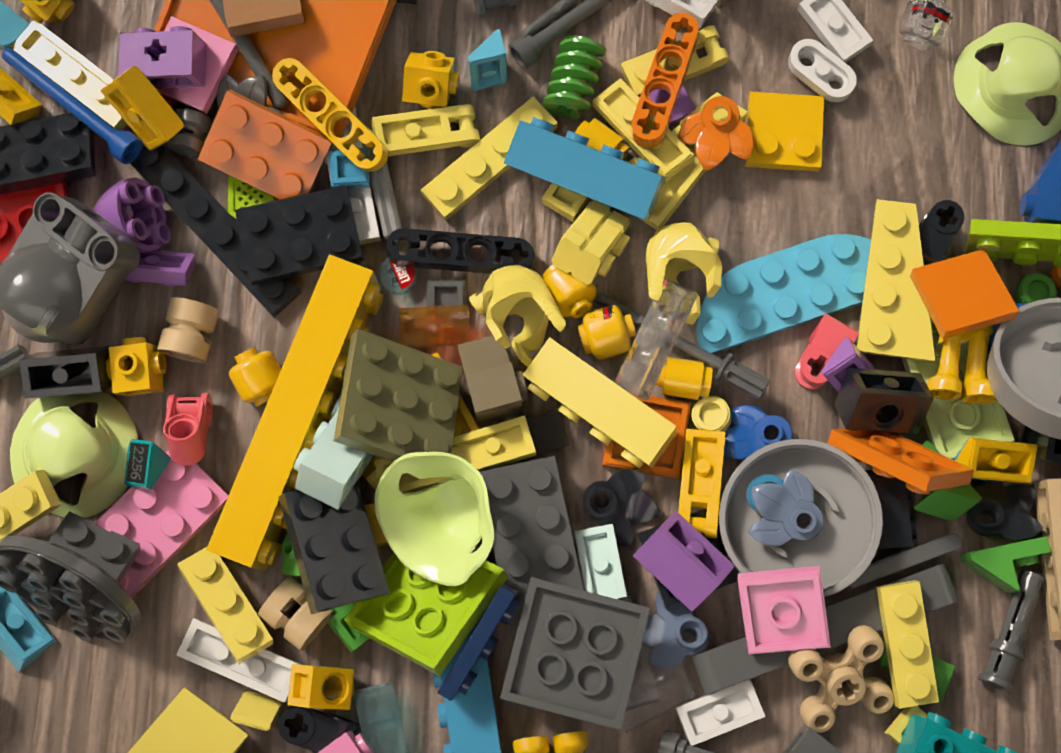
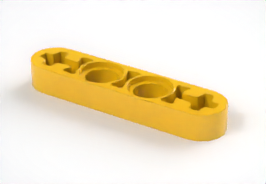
M292 58L283 59L277 63L272 74L276 87L356 166L367 172L378 171L385 165L388 158L385 144L306 66ZM288 71L294 72L296 78L306 85L302 91L288 82L286 76ZM315 93H324L326 96L324 108L319 112H311L308 105L311 96ZM342 118H349L352 122V130L349 135L343 138L336 137L334 133L336 122ZM360 140L369 148H374L373 153L376 155L374 160L364 159V152L354 143Z

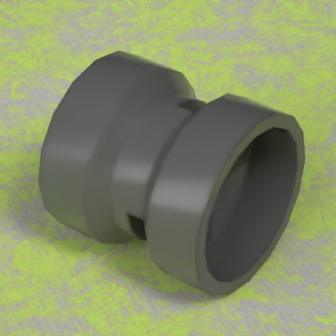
M177 109L175 113L184 123V127L167 141L166 147L177 154L198 158L204 145V137L211 129L212 119L194 110Z

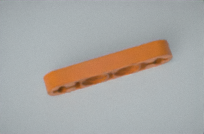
M688 13L674 14L666 22L632 119L631 134L634 142L643 148L657 147L664 140L698 42L699 24L695 17ZM681 27H684L688 30L683 35L680 47L675 45L676 32H679ZM667 57H675L682 65L677 70L667 71L662 68L660 63ZM656 89H664L671 97L665 103H655L650 99L649 95ZM651 113L656 116L654 119V130H651L648 135L643 133V128H646Z

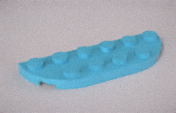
M850 234L827 235L745 262L729 270L721 276V288L714 297L710 298L706 295L702 303L700 316L696 323L697 346L711 354H716L820 319L824 313L831 315L861 305L871 239Z

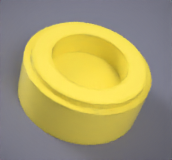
M713 395L708 396V398L703 397L699 399L693 406L691 414L692 421L698 430L725 432L732 419L728 404L722 398Z

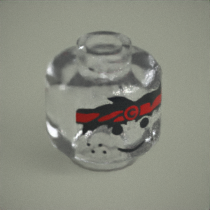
M909 0L898 29L899 33L904 37L903 43L922 51H931L932 47L942 45L954 16L953 11L945 5L947 0Z

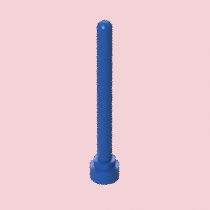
M6 48L2 51V59L106 140L111 155L126 165L132 163L140 155L143 149V141L131 131L113 128L14 49Z

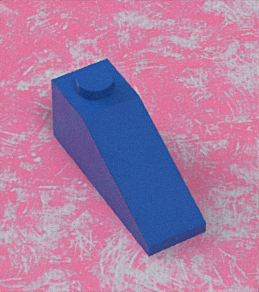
M1061 136L1028 190L1022 195L1019 211L1020 215L1024 216V222L1061 224Z

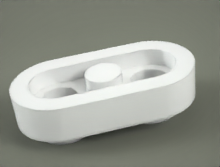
M804 39L793 46L788 58V66L796 77L830 102H842L851 95L856 86V75L849 65L816 40ZM808 58L811 60L812 65L805 66L801 63L800 59ZM837 81L841 88L833 89L829 82Z

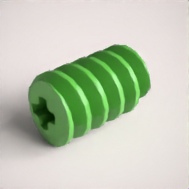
M568 35L559 45L558 50L560 54L557 55L554 62L556 68L552 70L550 76L552 81L547 86L548 95L545 96L542 104L548 112L556 116L578 120L581 118L578 110L586 111L591 106L582 97H593L595 90L586 83L594 84L599 79L598 75L590 70H600L603 63L596 57L605 56L607 50L604 46L589 38Z

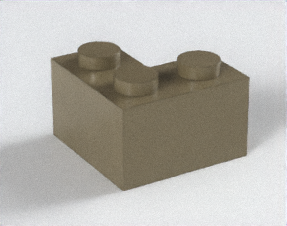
M493 335L457 345L478 425L523 413L522 402L528 400V392L522 371L514 373L512 365L518 363L512 342H510V347L504 348L495 340Z

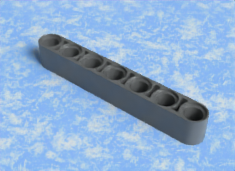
M945 563L931 566L883 584L919 581L925 614L959 601ZM876 587L826 605L831 648L816 650L818 653L847 643L849 633L857 626H870L876 632L883 630ZM745 635L691 656L704 693L710 694L789 665L788 656L791 651L749 655Z

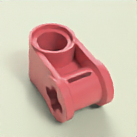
M824 313L796 365L794 372L798 384L808 390L821 388L828 381L821 372L823 367L846 337H849L854 343L859 332ZM813 363L820 366L818 369L819 374L816 377L810 374Z
M176 393L169 394L163 432L171 459L178 465H193L199 462L205 454L208 431L213 417L210 393H202L201 397H178Z

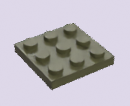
M357 329L351 335L333 441L392 461L405 454L415 452H445L452 454L463 367Z

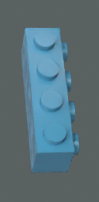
M533 117L531 123L519 121L504 164L641 219L650 220L667 178L657 174L660 166L640 158L637 164L634 165L622 160L625 152L604 144L601 151L587 146L589 138L569 130L566 137L552 132L554 124Z

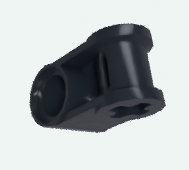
M942 200L936 203L920 222L919 232L924 266L944 259L951 242L963 225L964 212L958 203L951 200ZM942 214L947 217L945 227L938 224L941 219L939 216Z
M292 706L286 710L278 722L279 734L283 740L310 750L313 753H318L347 731L351 730L356 736L359 727L358 723L328 712L324 713L313 708ZM298 714L304 716L303 723L308 725V730L302 729L297 735L292 733L293 726L287 722L288 719H294Z

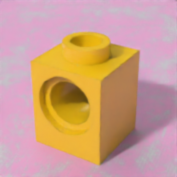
M292 664L287 705L305 708L350 710L351 698L354 693V669ZM324 682H325V683H326V688H325V691H324V693H323V684H324Z

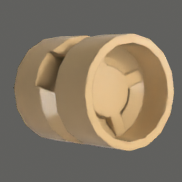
M178 297L171 298L165 317L170 325L162 330L157 351H162L164 355L180 360L206 363L211 346V341L207 338V334L215 331L220 311L198 301Z
M293 576L286 578L272 592L258 612V616L274 630L283 628L284 638L299 651L305 649L327 624L326 621L334 614V610L331 609L311 615L303 584ZM298 603L301 607L291 619L287 618V613Z

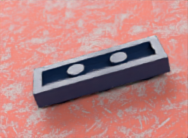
M507 583L501 585L438 690V694L449 701H452L458 692L464 696L467 694L478 675L472 671L479 657L487 660L499 640L493 636V633L500 622L508 625L520 605L514 601L519 592L517 589Z

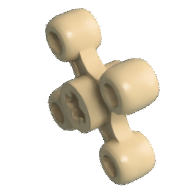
M866 625L855 627L849 633L848 648L845 654H830L823 659L816 649L790 652L788 664L793 674L804 682H813L815 680L820 682L819 692L814 696L806 698L800 706V715L803 722L815 732L824 733L833 727L835 710L838 705H853L860 700L867 710L875 714H883L893 706L894 694L886 681L875 676L863 677L865 665L878 660L884 651V643L880 635L872 627Z

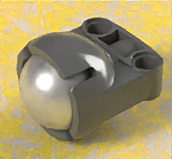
M44 193L36 199L32 216L6 259L0 263V308L10 326L21 336L29 340L41 343L62 341L70 344H83L97 329L103 314L127 275L137 268L140 261L139 249L126 234L108 222L94 209L73 198L55 193Z

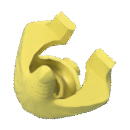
M673 223L655 232L648 242L645 258L650 299L656 303L661 299L670 312H684L685 323L693 325L700 316V297L697 292L684 290L678 284L676 277L680 272L699 267L706 276L707 297L713 298L721 288L722 262L717 255L719 240L711 237L706 239L703 233L692 223Z
M520 265L506 266L495 270L485 282L483 291L479 295L474 293L469 297L476 311L482 316L486 314L487 326L495 340L504 348L511 346L503 328L506 317L518 315L523 318V330L516 337H513L512 347L519 360L527 367L533 361L530 352L540 349L543 344L548 321L550 320L560 333L566 327V321L542 277L537 272Z

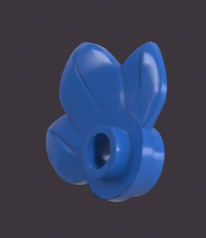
M746 404L731 409L732 421L735 426L725 431L724 456L737 460L743 459L744 461L751 454L769 444L792 439L791 426L780 416H767L757 406ZM772 427L779 430L778 437L774 440L766 439V431Z

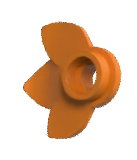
M717 96L710 99L704 105L702 112L692 114L684 120L679 131V139L683 144H696L697 158L705 171H711L727 157L729 152L740 159L749 160L753 151L752 130L745 122L740 120V111L737 104L726 96ZM719 108H723L728 112V116L724 121H716L713 117L714 112Z

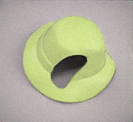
M1012 22L993 28L987 34L967 45L957 59L954 70V88L958 101L981 127L1001 142L1026 146L1047 141L1061 130V43L1047 32L1026 23ZM1004 45L998 68L993 72L975 58V55L983 49ZM1054 95L1056 97L1055 113L1049 123L1043 126L1025 104L1034 97Z
M104 392L39 397L25 411L13 434L10 447V465L14 484L37 470H46L53 487L64 479L76 474L85 473L87 476L80 488L78 504L72 505L59 499L61 506L50 513L65 518L70 511L83 518H87L106 510L123 495L128 487L124 484L128 447L131 439H138L133 420L117 399ZM85 402L97 403L98 409L95 415L96 428L89 426L78 415L73 413L70 408Z
M415 452L405 454L393 461L381 476L375 492V513L391 549L399 560L415 574L435 583L446 586H458L466 582L486 560L494 542V526L490 513V502L486 483L480 472L465 459L450 453ZM404 473H409L419 479L451 477L415 493H403L399 489L400 477ZM482 538V545L477 549V551L473 552L475 546L479 543V541Z

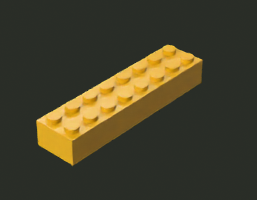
M329 254L210 539L207 551L266 572L268 565H275L282 548V544H279L278 540L283 528L287 529L278 497L285 492L297 490L295 489L298 471L294 470L295 462L304 448L310 450L314 445L313 438L320 424L323 421L327 423V420L331 421L332 419L331 414L338 401L337 396L344 381L351 335L357 329L369 332V329L365 328L371 314L376 315L382 304L383 294L380 293L381 288L373 270Z

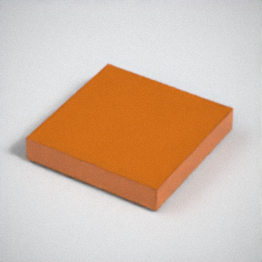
M985 249L912 269L910 278L942 339L1016 319L1019 313L1015 302Z
M628 392L677 426L679 432L653 468L643 463L640 469L621 456L624 448L613 440L609 446H605L602 466L616 469H634L645 474L679 479L691 402Z

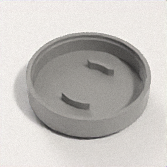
M1049 298L1019 307L1016 319L1001 323L988 356L987 376L995 397L1008 413L1032 430L1061 440V298Z
M783 440L757 450L747 457L731 475L720 503L719 527L722 543L728 558L735 565L734 567L739 573L820 566L824 598L848 587L864 573L876 554L882 535L881 503L876 488L861 465L842 450L816 440ZM791 469L803 474L814 488L813 503L820 508L823 514L824 521L820 533L816 537L805 541L792 538L780 546H770L755 540L748 531L763 516L755 512L747 502L746 491L750 482L765 474L776 475L784 481L786 474ZM807 513L798 515L797 525L800 528L807 527L810 524V516Z

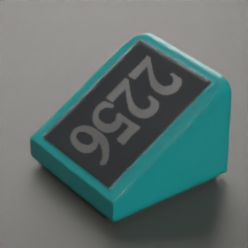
M131 439L128 447L124 484L128 487L151 490L170 462L171 457L152 441Z

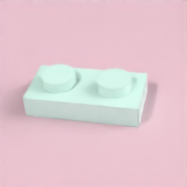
M613 524L574 531L585 591L628 602Z

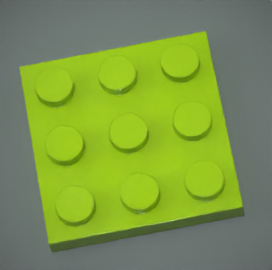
M393 552L382 567L390 593L382 597L356 603L344 621L350 628L440 676L494 599L501 585L505 583L508 575L503 568L485 560L466 582L458 586H446L415 574Z

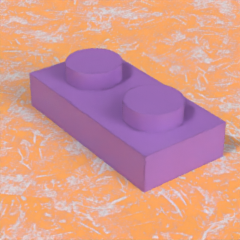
M165 250L140 253V261L137 268L129 273L125 280L131 283H161L169 287L186 286L196 267L195 254Z

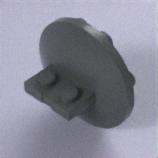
M69 511L49 541L24 536H6L0 539V587L19 595L37 609L35 614L39 619L51 625H56L66 608L69 607L67 616L74 621L70 631L82 640L91 641L95 636L123 643L136 633L142 622V616L137 605L119 584L140 552V543L112 530L109 532L98 527L96 523ZM100 627L103 631L95 635Z

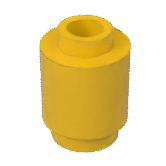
M596 118L590 123L584 120L575 131L576 134L589 138L587 146L601 151L604 144L625 152L622 160L630 149L629 146L623 143L625 140L623 137Z
M667 357L665 364L658 363L655 386L662 387L661 395L698 400L699 397L708 398L713 368L704 366V362Z

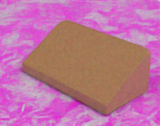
M222 0L230 37L305 23L300 0Z

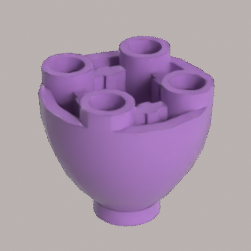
M136 177L124 179L110 187L100 197L94 207V210L126 234L136 244L140 253L158 250L161 245L169 243L171 239V231L167 225L163 208L165 197L157 185L149 186L145 181Z

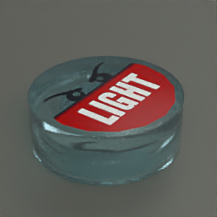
M389 258L381 264L379 269L381 284L391 294H406L417 283L418 274L416 268L397 266Z

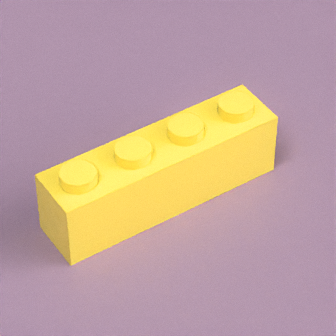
M550 337L523 373V376L531 382L527 388L545 402L550 396L560 402L562 405L558 409L559 412L576 424L581 418L593 426L589 433L605 445L609 446L612 440L624 448L621 456L639 469L643 463L653 468L679 432V429L673 423Z

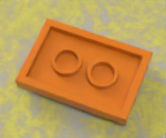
M229 89L224 96L197 160L278 199H285L310 193L332 142L326 136Z
M839 428L831 429L827 443L842 450L856 462H865L873 466V472L878 475L898 478L906 482L905 486L907 489L919 494H930V491L952 490V487L969 485L974 473V469L899 434Z

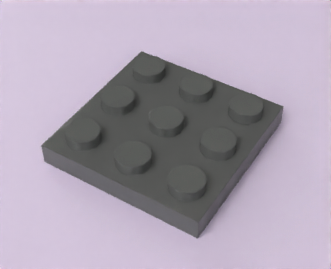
M531 577L500 699L621 730L650 608Z

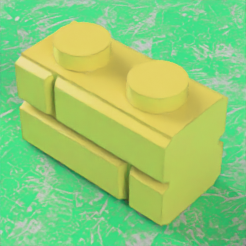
M591 200L561 238L552 257V265L565 273L571 272L572 277L586 285L591 284L598 274L605 277L616 259L614 255L620 257L630 240V237L625 234L630 225L629 218L615 210L611 212L610 207L599 201Z

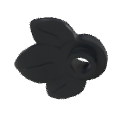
M627 468L616 471L607 481L601 480L590 484L583 494L585 511L591 517L598 520V526L613 524L617 545L620 546L632 545V524L644 523L659 515V509L654 500L645 492L640 491L644 483L645 474L638 470ZM599 493H605L609 496L610 501L607 505L600 506L595 502V496Z
M977 480L973 489L982 499L967 510L966 514L968 526L972 531L986 537L999 534L1011 541L1028 540L1041 532L1043 526L1035 518L1028 515L1035 501L1036 489L1034 487L1024 485L1004 487L1002 481ZM981 514H988L992 517L993 522L984 523L980 520L979 516Z

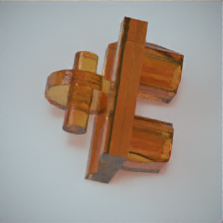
M468 305L399 308L400 344L410 348L452 346L470 341Z

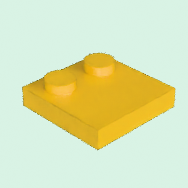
M750 92L748 95L747 125L751 128L753 134V151L749 160H745V167L819 172L822 164L824 96Z

